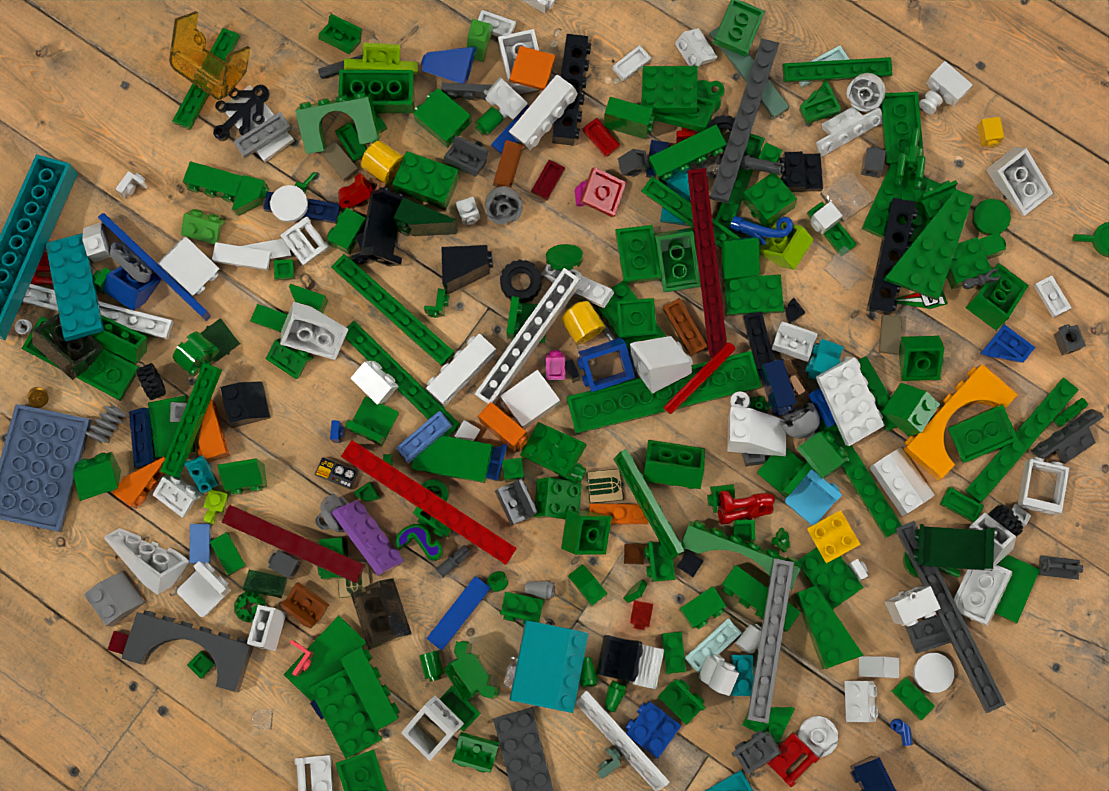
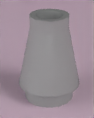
M550 580L526 582L525 593H530L546 600L553 598L555 583L550 582Z

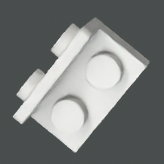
M166 475L162 477L153 496L183 518L187 516L194 502L200 499L202 494L194 486L182 480L181 476L176 478Z

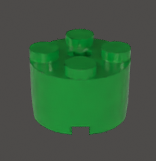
M198 331L189 334L186 337L189 340L185 344L181 342L173 354V361L193 377L200 372L203 363L211 365V360L219 353V349Z

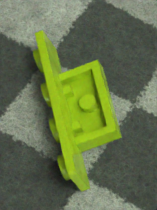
M363 43V59L345 58L344 70H413L414 74H418V63L400 61L399 44Z

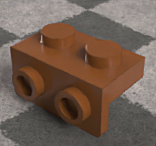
M297 582L286 600L281 602L280 607L287 614L298 619L303 626L312 628L320 622L330 604L300 582Z

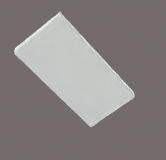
M249 85L244 90H252L253 88ZM231 98L226 103H246L250 98H239L238 100ZM264 103L263 116L265 121H267L274 114ZM256 104L251 108V130L259 126L252 120L253 114L256 113ZM226 111L225 113L230 118L236 111ZM258 116L256 118V121H259L261 119V116ZM243 117L235 124L238 129L242 126ZM244 129L243 134L247 133L248 129ZM286 132L256 152L264 162H267L293 143L294 139Z

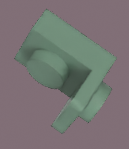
M609 747L606 749L612 760L606 759L598 766L600 770L597 773L602 779L621 765L619 760L622 757L615 748L613 750Z

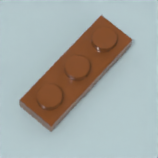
M680 298L663 306L666 316L690 357L708 347Z

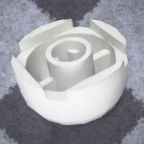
M860 74L850 82L847 88V98L849 97L851 105L859 111L868 112L876 109L885 97L886 88L884 82L875 74Z

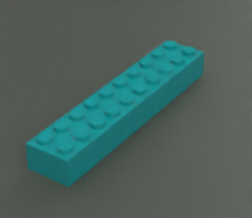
M35 155L0 234L1 340H6L45 251V243L51 237L78 173L70 163Z

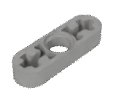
M117 242L111 245L109 255L139 282L145 283L150 281L152 269L123 243Z

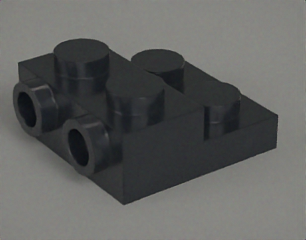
M803 151L784 152L783 157H780V163H784V175H781V180L791 192L822 191L823 180L820 153L803 154Z

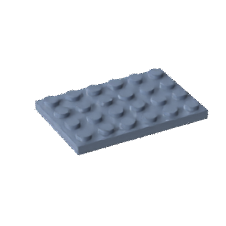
M19 404L15 405L0 457V520L62 532L75 484L73 476L74 465L82 458L88 437L85 432H89L92 420Z

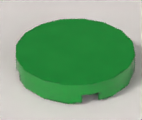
M986 199L980 202L974 209L972 221L975 228L984 235H992L998 232L1001 234L1010 225L1011 213L1007 205L1002 201Z
M560 244L551 247L546 252V263L550 264L551 268L562 271L565 268L569 271L576 265L579 267L583 262V251L575 245Z

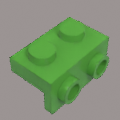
M191 209L184 213L181 235L215 245V242L219 243L221 226L225 224L226 220L221 219L216 214L207 215L203 214L201 210Z

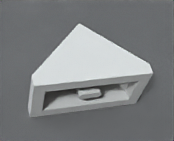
M859 657V677L899 678V658Z

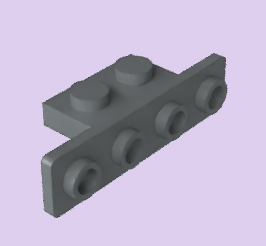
M1093 409L1085 411L1080 417L1070 421L1067 426L1054 432L1048 439L1038 443L1036 447L1031 449V453L1043 459L1056 451L1060 462L1067 463L1096 443L1089 427L1104 417L1103 414Z

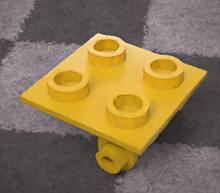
M841 510L807 528L808 533L826 563L861 545Z

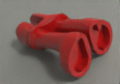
M720 491L719 502L721 507H718L719 522L721 525L743 518L751 520L760 516L770 515L774 512L772 505L775 502V497L770 493H757L750 497L734 499L728 491Z

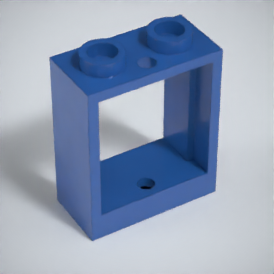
M622 338L578 352L580 358L577 359L580 370L583 369L585 374L582 376L585 387H589L591 392L635 378L627 346ZM618 351L623 372L593 381L587 360Z

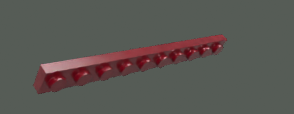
M706 168L687 170L708 353L709 358H713L727 344L707 171Z

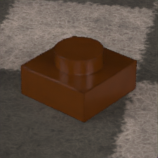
M624 544V564L643 565L644 545Z

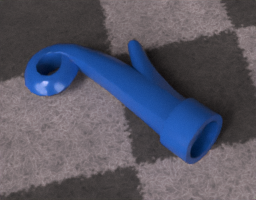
M734 216L731 222V231L758 237L759 242L763 245L766 244L763 237H784L793 229V222L788 217L780 218L777 221L776 229L758 225ZM786 222L787 227L782 230L781 225Z

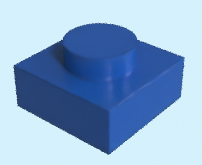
M332 420L330 440L333 443H341V438H344L345 427L342 426L340 421Z

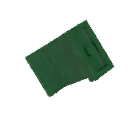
M920 524V528L915 529V541H919V549H914V561H918V566L993 571L995 529L973 530L925 527L924 524Z

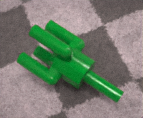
M918 128L912 129L910 146L904 147L903 153L899 155L894 186L897 188L902 187L904 171L906 170L907 172H915L913 189H921L926 158L922 155L923 149L918 147L920 133Z

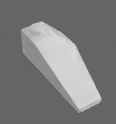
M121 528L109 533L104 538L138 579L157 595L172 587L189 564V560L176 550L171 548L168 550L158 547L159 543L154 541L148 543L141 540V536Z

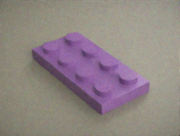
M359 499L338 507L332 512L333 516L378 576L404 562L400 553L393 547L388 537L382 532L377 522L370 516Z

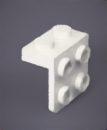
M198 561L193 566L196 571L177 589V593L200 617H206L231 589L227 586L229 583L222 576L218 577L214 573L215 569L208 562Z

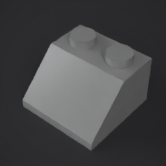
M123 571L99 582L84 594L104 624L111 627L117 625L145 603Z

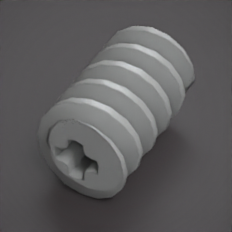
M111 403V407H103L107 413H99L102 420H94L97 426L90 425L93 432H85L101 444L102 442L109 443L106 436L113 437L114 434L111 429H119L115 423L122 424L123 421L120 417H127L124 411Z

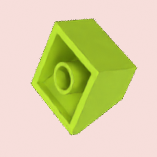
M777 221L772 226V229H776ZM782 223L781 228L783 230L787 227V223ZM793 225L792 231L787 236L780 238L765 237L766 244L763 245L761 243L759 254L780 267L795 270L814 239L803 226Z

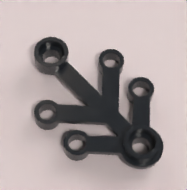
M257 85L252 90H238L235 87L229 90L228 94L233 100L250 98L246 103H225L222 100L216 102L215 108L220 113L236 111L223 125H218L214 128L213 134L219 141H226L229 138V130L242 117V126L239 128V133L243 136L244 129H248L247 133L251 131V108L255 104L256 113L253 114L252 120L258 125L265 121L263 116L264 102L270 96L269 89L265 85ZM237 91V95L232 96L233 92ZM262 91V94L257 96L258 92ZM224 104V107L219 109L220 105ZM258 116H261V119L259 121H256V118Z

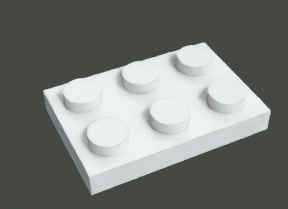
M995 565L993 571L988 573L982 570H967L954 597L961 615L988 626L1013 574L1012 571Z

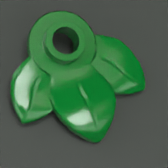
M699 80L697 83V97L717 101V107L714 111L716 113L721 107V97L725 92L724 85L719 81L708 82L706 80ZM718 87L719 90L718 92L713 93L712 88Z

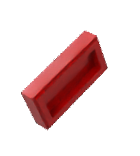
M598 118L582 129L605 158L620 147V144Z

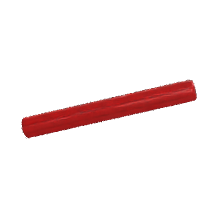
M728 342L664 406V410L668 414H672L736 350L735 346Z

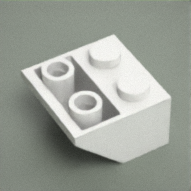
M984 513L971 524L969 529H995L994 567L1014 549L1016 536L988 514Z

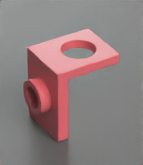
M291 640V644L305 653L292 673L294 676H299L302 671L305 672L311 665L312 661L310 659L314 653L295 640Z

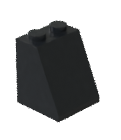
M487 245L441 247L442 284L447 294L489 275L490 268H493L492 251H488Z

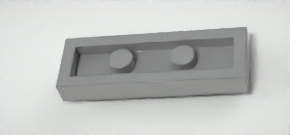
M279 112L233 142L243 157L247 158L291 130V127L282 113Z

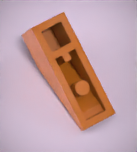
M212 399L202 421L198 441L200 447L197 448L199 456L203 455L208 463L230 456L216 403Z

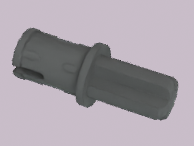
M463 545L453 555H448L449 558L435 569L444 578L455 567L458 568V565L471 555L472 552L466 545Z

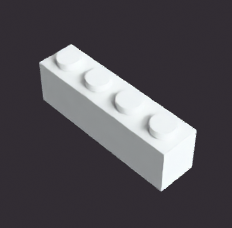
M556 75L510 129V134L522 145H525L527 149L531 150L539 143L541 137L551 129L552 124L557 118L563 115L567 106L574 102L578 95L575 88L562 77Z
M481 334L471 337L467 342V347L464 350L460 349L454 355V360L450 364L446 363L441 368V373L428 381V386L426 387L428 393L445 407L497 353L496 348Z

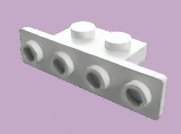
M851 107L824 122L822 129L828 136L817 141L818 153L823 157L881 124V109L878 107L862 115L854 107Z

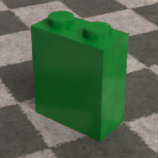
M439 88L430 92L426 101L422 105H418L413 114L415 121L447 148L453 143L454 137L460 136L472 123L471 115Z
M609 97L604 113V127L646 139L648 133H652L655 116L652 115L653 108Z

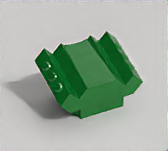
M456 641L454 653L457 658L448 663L444 672L462 700L468 701L479 693L483 697L498 698L500 686L491 685L493 675L487 672L479 659L480 655L471 653L472 644L467 641Z

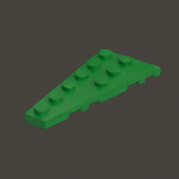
M956 189L883 280L937 301L940 298L974 196Z

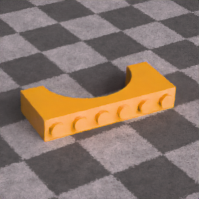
M983 364L977 368L974 366L967 373L969 377L966 381L961 380L954 387L956 392L953 395L949 393L942 400L944 405L940 409L937 408L922 433L917 434L915 437L911 435L904 442L907 445L903 449L904 452L937 481L943 479L955 465L949 458L944 446V430L951 415L957 409L970 404H984L991 407L1003 404L1006 409L1018 395Z

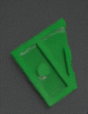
M771 707L768 723L747 720V712L742 726L754 732L760 730L762 732H770L775 742L779 744L795 708Z

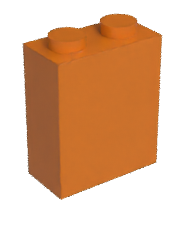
M492 402L478 415L480 424L512 451L516 452L518 449L521 451L527 444V432Z

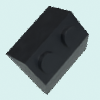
M262 381L238 382L220 387L228 424L233 428L271 418Z

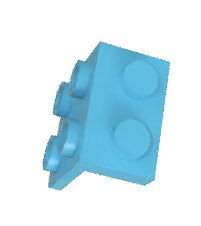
M811 469L785 499V503L810 525L818 523L842 494L833 483L829 484L824 478L821 479Z

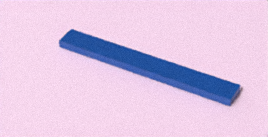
M105 213L98 216L107 228L205 321L211 317L204 307Z

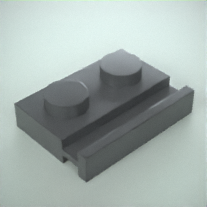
M938 616L920 621L909 627L905 626L915 654L951 643Z

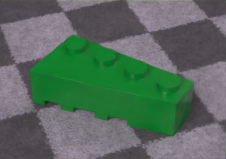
M817 586L794 594L822 669L864 656Z

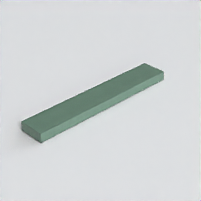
M719 27L710 32V36L713 40L717 34ZM718 46L747 83L754 63L753 58L749 53L747 57H743ZM768 79L761 103L772 118L775 119L787 111L789 106Z

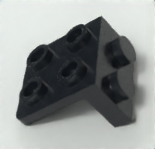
M604 635L596 674L634 682L639 674V660L643 654L642 642Z

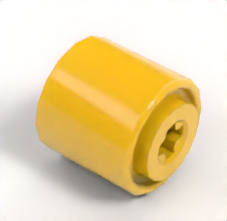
M376 141L365 151L361 167L387 185L395 179L404 156L382 141Z
M589 301L578 302L572 305L561 317L562 323L576 345L588 342L605 329L604 323Z

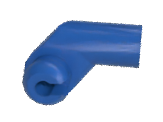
M901 719L892 720L890 727L901 735L902 746L913 745L910 726Z

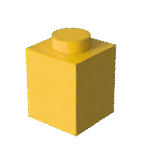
M1000 117L981 119L977 125L981 147H996L1005 138Z

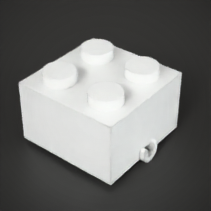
M919 585L906 592L901 591L897 596L884 601L893 622L902 626L906 625L907 627L918 623L917 619L921 617L926 619L936 615L935 611L941 609L931 586Z

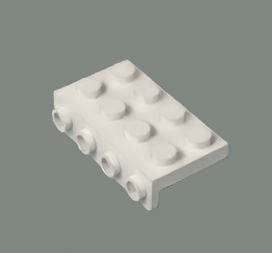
M846 356L843 358V362L816 376V379L845 445L850 446L880 429L884 424L882 421L883 416L875 405V398L867 387V379L860 371L859 361L855 357Z

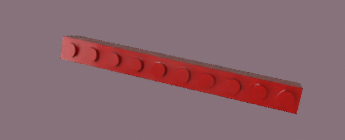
M351 440L342 453L341 457L414 506L419 507L423 512L434 517L504 565H507L516 551V547L353 440Z

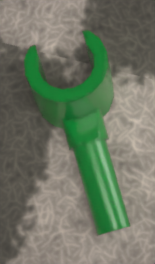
M313 172L304 183L297 181L294 186L303 190L305 194L309 183L317 174Z

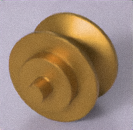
M33 387L27 394L30 405L35 408H41L48 403L47 391L42 387Z

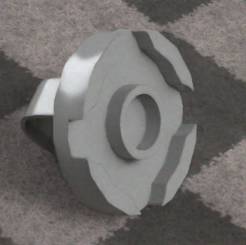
M331 494L321 502V513L316 517L315 523L322 530L331 528L336 532H344V529L332 512L336 508L348 504V501L342 496L338 498L335 496L336 494Z

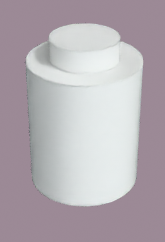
M749 624L735 644L747 654L752 655L759 646L762 628L757 624H754V626Z

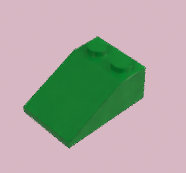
M692 228L654 233L663 292L701 287Z
M999 263L993 268L998 269L997 272L992 273L990 277L997 278L1000 276V279L994 283L985 282V285L978 288L965 307L994 330H997L1009 319L1029 286Z

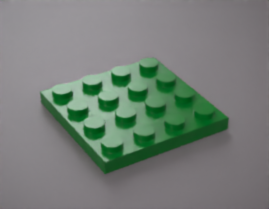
M890 164L861 229L882 238L890 201L893 198L916 202L915 208L918 209L916 219H912L911 223L914 230L912 237L908 238L907 245H911L931 220L927 219L918 200L924 190L931 187L933 189L938 188L940 183L923 176L921 189L915 190L913 189L915 172H907L905 170L902 187L897 188L894 186L897 165ZM897 217L899 224L904 225L906 223L903 217ZM893 235V241L901 243V237Z

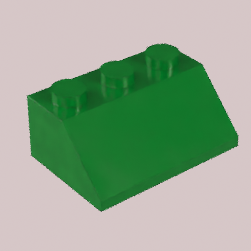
M648 440L643 473L644 480L650 483L701 489L705 466V448Z

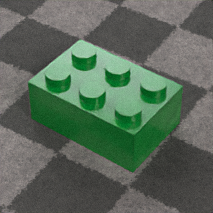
M406 151L392 185L397 193L447 210L460 175L456 168Z

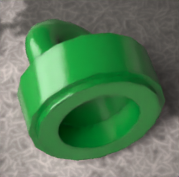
M502 571L493 572L487 579L489 587L494 592L504 590L509 584L505 573Z

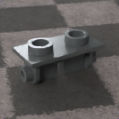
M1040 555L1039 575L1079 580V573L1083 572V565H1080V560Z

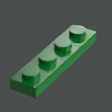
M865 356L858 360L861 366L860 371L867 379V387L875 398L877 409L881 412L890 399V395L869 359ZM882 414L883 427L886 432L897 427Z

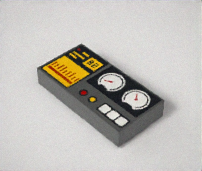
M322 457L314 475L351 490L358 471Z

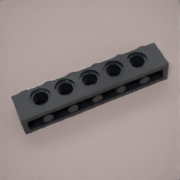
M566 35L561 77L577 89L578 95L574 102L569 104L573 105L574 108H566L563 115L554 122L552 143L574 146L575 139L579 140L580 129L577 128V123H581L582 111H579L580 105L584 104L585 94H582V88H586L587 82L584 72L588 71L589 60H586L587 54L591 53L592 44L588 43V36ZM580 54L581 57L575 58L573 55ZM572 71L579 72L577 75L571 74ZM565 122L572 123V125L568 127L564 126L563 124Z
M893 198L890 201L866 311L890 315L892 311L896 310L897 300H895L896 293L900 292L901 287L883 280L885 278L884 273L885 271H891L910 247V245H907L908 238L912 237L914 230L911 223L912 219H916L918 209L915 208L916 202ZM897 217H903L906 223L904 225L899 224ZM893 235H899L902 240L901 243L894 242ZM889 253L896 254L897 261H891L888 257ZM882 289L887 290L889 298H883L880 295V291Z

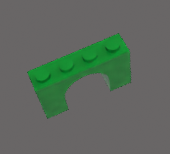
M358 92L353 97L348 98L347 95L337 96L336 100L331 101L325 98L318 100V103L314 104L303 102L295 110L306 154L326 149L327 145L322 129V120L324 115L332 111H342L353 119L360 144L376 142L380 139L371 93Z

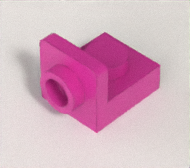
M552 350L546 353V380H565V353H561L559 350Z

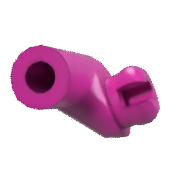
M587 180L582 181L575 188L577 207L585 206L580 200Z

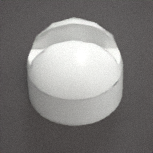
M20 319L15 323V330L19 334H28L32 330V324L28 320ZM21 324L26 325L27 329L21 327Z

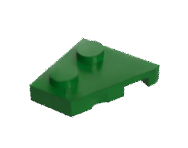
M826 80L817 91L810 95L808 100H805L800 105L799 111L805 123L810 124L840 113L841 106Z
M416 507L413 514L418 518L417 523L426 528L429 525L435 529L433 533L442 539L444 536L449 538L453 533L450 528L423 512L419 507Z

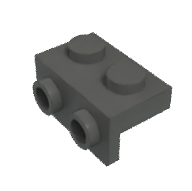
M455 136L453 145L445 154L443 162L476 177L486 164L488 150L459 136Z
M521 478L495 490L511 526L530 519L537 514L536 504L531 500L527 485L523 483Z
M760 730L751 736L752 740L749 742L743 741L735 746L736 750L732 752V755L738 758L747 775L782 754L770 732H762Z

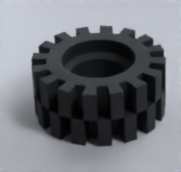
M152 363L136 370L141 387H143V391L150 400L166 394L160 374Z
M997 505L988 513L991 518L1016 537L1023 532L1021 520H1018L1019 517L1015 516L1012 510L1009 511L1008 507L1004 508L1003 505Z

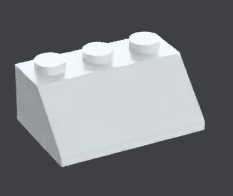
M902 447L869 467L902 516L908 514L935 495Z

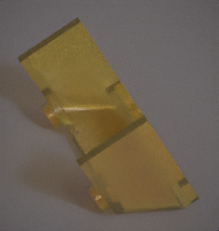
M197 11L175 18L169 57L172 69L215 99L221 100L226 98L246 74L251 48L246 46L227 54L226 62L205 49L206 38L202 32L196 29L199 14Z

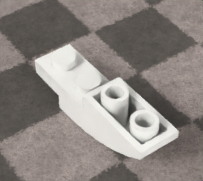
M547 264L541 275L554 283L562 271L551 268L550 264ZM574 269L569 270V272L580 278L582 282L573 295L583 301H589L591 304L594 303L605 308L614 294L613 290L582 276L580 272Z

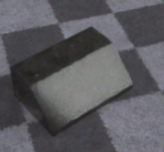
M59 313L35 328L32 334V344L72 380L88 370L104 349L91 335L65 341Z
M394 578L374 582L351 593L368 650L400 640L412 634Z

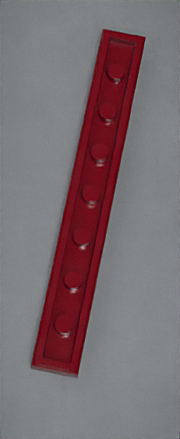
M232 505L228 506L221 522L354 583H358L365 564Z

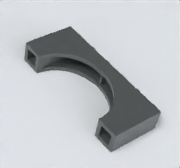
M144 610V613H136L121 659L146 665L150 655L161 645L173 640H190L201 645L212 656L217 668L216 687L233 692L240 691L254 647L247 644V639L238 637L236 641L230 639L231 635L223 632L215 635L211 633L212 629L200 626L198 630L192 628V623L182 621L181 624L174 623V618L164 615L160 619L155 617L156 613Z

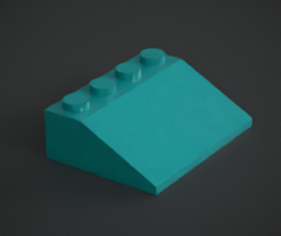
M525 620L509 700L573 713L589 633Z

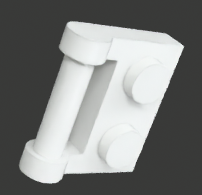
M308 217L303 218L280 235L303 266L331 247L311 225V220ZM305 228L319 247L314 249L300 229Z
M331 755L294 759V763L297 765L298 791H306L305 764L310 763L312 791H333Z

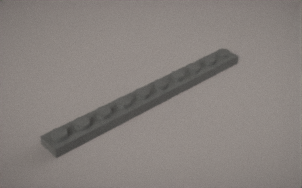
M761 39L710 194V199L726 204L729 202L779 47L778 42Z
M915 521L909 522L896 528L895 531L922 585L931 586L941 608L935 612L985 713L1006 705L938 567L918 566V561H914V549H919V541H915V529H918Z

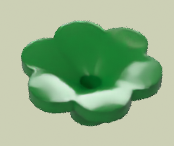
M763 396L750 398L751 409L767 414L770 404L765 401Z
M779 528L778 532H776V537H773L771 541L773 545H777L785 553L787 548H790L789 534L784 528Z

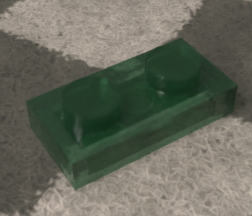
M249 570L243 589L282 598L288 580L286 577Z

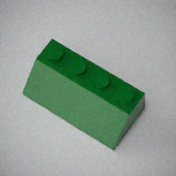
M339 70L338 96L347 95L348 98L353 97L358 92L371 93L374 111L377 113H414L415 88L413 70Z

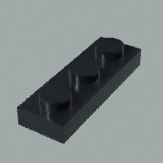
M762 311L743 315L757 371H760L764 364L774 361Z

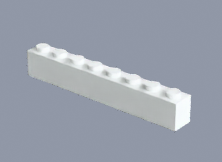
M565 268L562 270L475 393L476 396L487 404L492 402L495 405L500 396L505 392L582 283L580 278Z

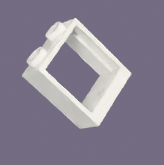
M1032 457V459L1027 460L1024 463L1017 505L1024 509L1056 516L1061 514L1069 467H1064L1063 463L1060 462L1047 463L1044 462V459ZM1032 469L1057 474L1053 503L1027 497Z
M434 696L422 707L401 733L431 761L464 723L438 697ZM425 714L446 733V736L438 745L416 725Z

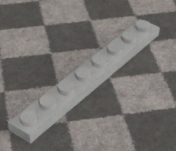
M773 559L747 720L762 723L769 722L794 562Z

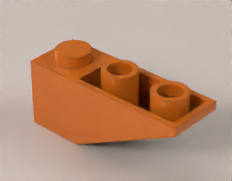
M165 457L124 477L119 483L118 489H115L112 494L135 509L138 506L140 507L145 502V496L148 492L157 486L159 477L165 474L160 471Z

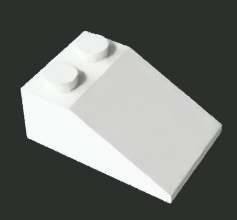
M1014 147L986 169L994 184L1022 216L1027 215L1053 194L1027 148Z
M293 302L281 330L280 344L336 360L348 328L310 306Z
M730 407L727 452L786 456V432L780 424V421L785 422L786 420L751 408Z

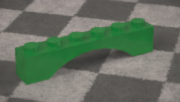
M689 521L681 542L683 548L698 554L712 550H728L743 554L758 563L767 572L769 577L774 558L794 562L790 589H793L801 569L797 559L787 556V558L779 555V552L772 549L764 550L759 544L754 542L746 543L739 536H728L723 534L724 532L721 529L715 527L710 529L705 527V524L700 521Z

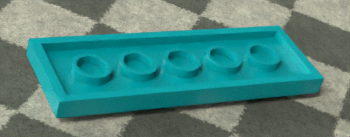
M83 233L45 243L65 341L104 331L90 260L82 240Z

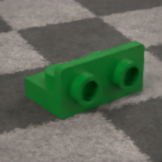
M947 180L941 183L938 188L933 189L931 187L922 192L918 201L928 220L936 215L942 205L956 190V185L958 184L956 180L952 182Z
M281 338L276 339L265 359L293 378L298 379L307 362L312 361L313 356L309 352L281 345Z
M649 541L647 546L644 547L645 558H649L650 565L646 566L647 578H651V582L675 580L673 559H669L660 541Z
M505 592L500 615L504 616L503 620L515 622L516 618L523 620L522 624H525V620L539 623L544 600Z

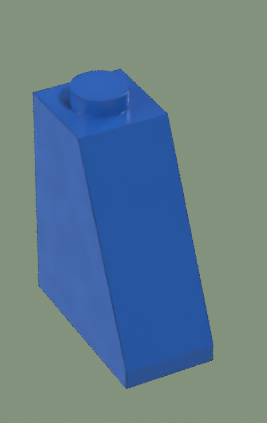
M470 46L427 52L421 61V65H423L422 71L465 84L469 79L477 47Z

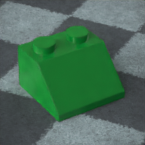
M939 335L901 337L899 360L902 381L940 380L945 347Z
M900 383L881 413L910 437L911 435L922 433L940 403L927 391Z
M826 430L818 432L797 447L798 451L821 479L834 474L850 460L847 457L848 453L841 446L839 447L835 442V437L829 431L826 432Z
M112 452L99 453L94 458L88 460L81 459L74 465L73 476L80 501L118 489L121 469Z
M257 458L217 465L224 490L231 493V495L243 494L245 490L258 492L262 491L263 487H267L265 464Z
M567 510L561 549L574 555H606L612 516L587 511Z

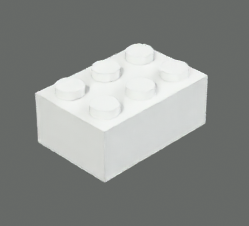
M534 29L499 36V49L508 85L518 94L537 91L538 89L509 81L519 47L523 46L539 51Z

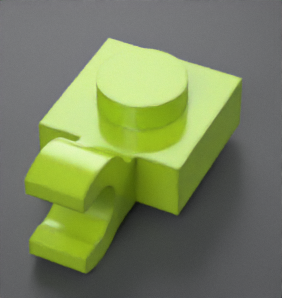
M213 489L208 491L203 506L208 511L203 521L214 525L217 512L224 513L229 494Z

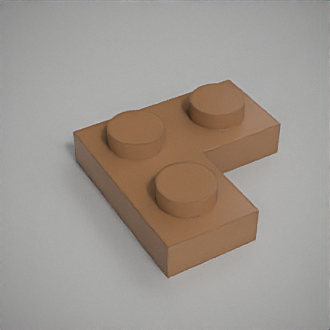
M792 359L783 361L788 377H790L789 380L793 392L799 395L810 393L812 390Z

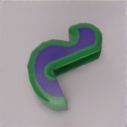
M411 524L404 527L398 533L395 542L397 549H402L415 539L429 560L437 561L442 557L444 551L442 545L437 540L432 544V535L423 525Z

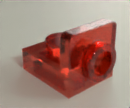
M634 600L629 623L633 625V629L645 631V627H650L653 604Z

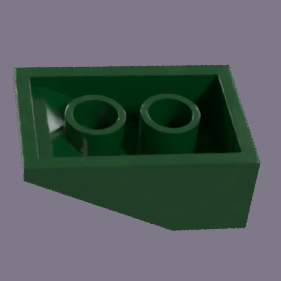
M405 198L402 199L394 216L399 232L405 236L457 234L458 232L454 218Z

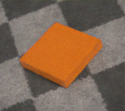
M520 46L509 81L543 91L547 87L556 56Z

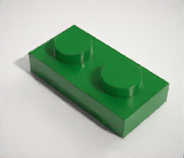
M682 632L663 633L662 643L666 674L686 672Z
M906 677L891 690L921 721L935 707Z

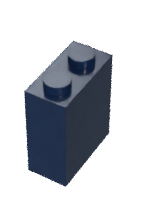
M783 359L766 363L759 371V375L772 414H778L779 417L788 415L793 410L797 401Z

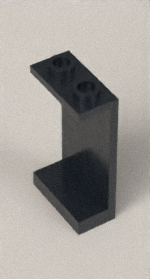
M385 187L371 191L360 256L388 267L401 265L402 257L394 255L398 231L394 216L402 199L405 198L404 195L392 193L390 189Z

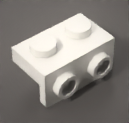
M699 28L683 32L675 42L676 47L689 66H698L699 69L701 65L714 62L717 59L715 52Z
M501 77L488 91L484 90V93L487 95L485 99L492 106L498 105L500 107L498 111L505 118L510 116L514 119L528 104Z
M781 322L772 350L808 362L817 333Z
M844 681L846 722H876L878 717V708L875 706L877 687L874 685V681Z

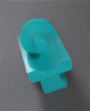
M203 455L194 460L185 461L184 465L201 493L210 491L211 488L218 486L219 482L211 470V465L207 463Z

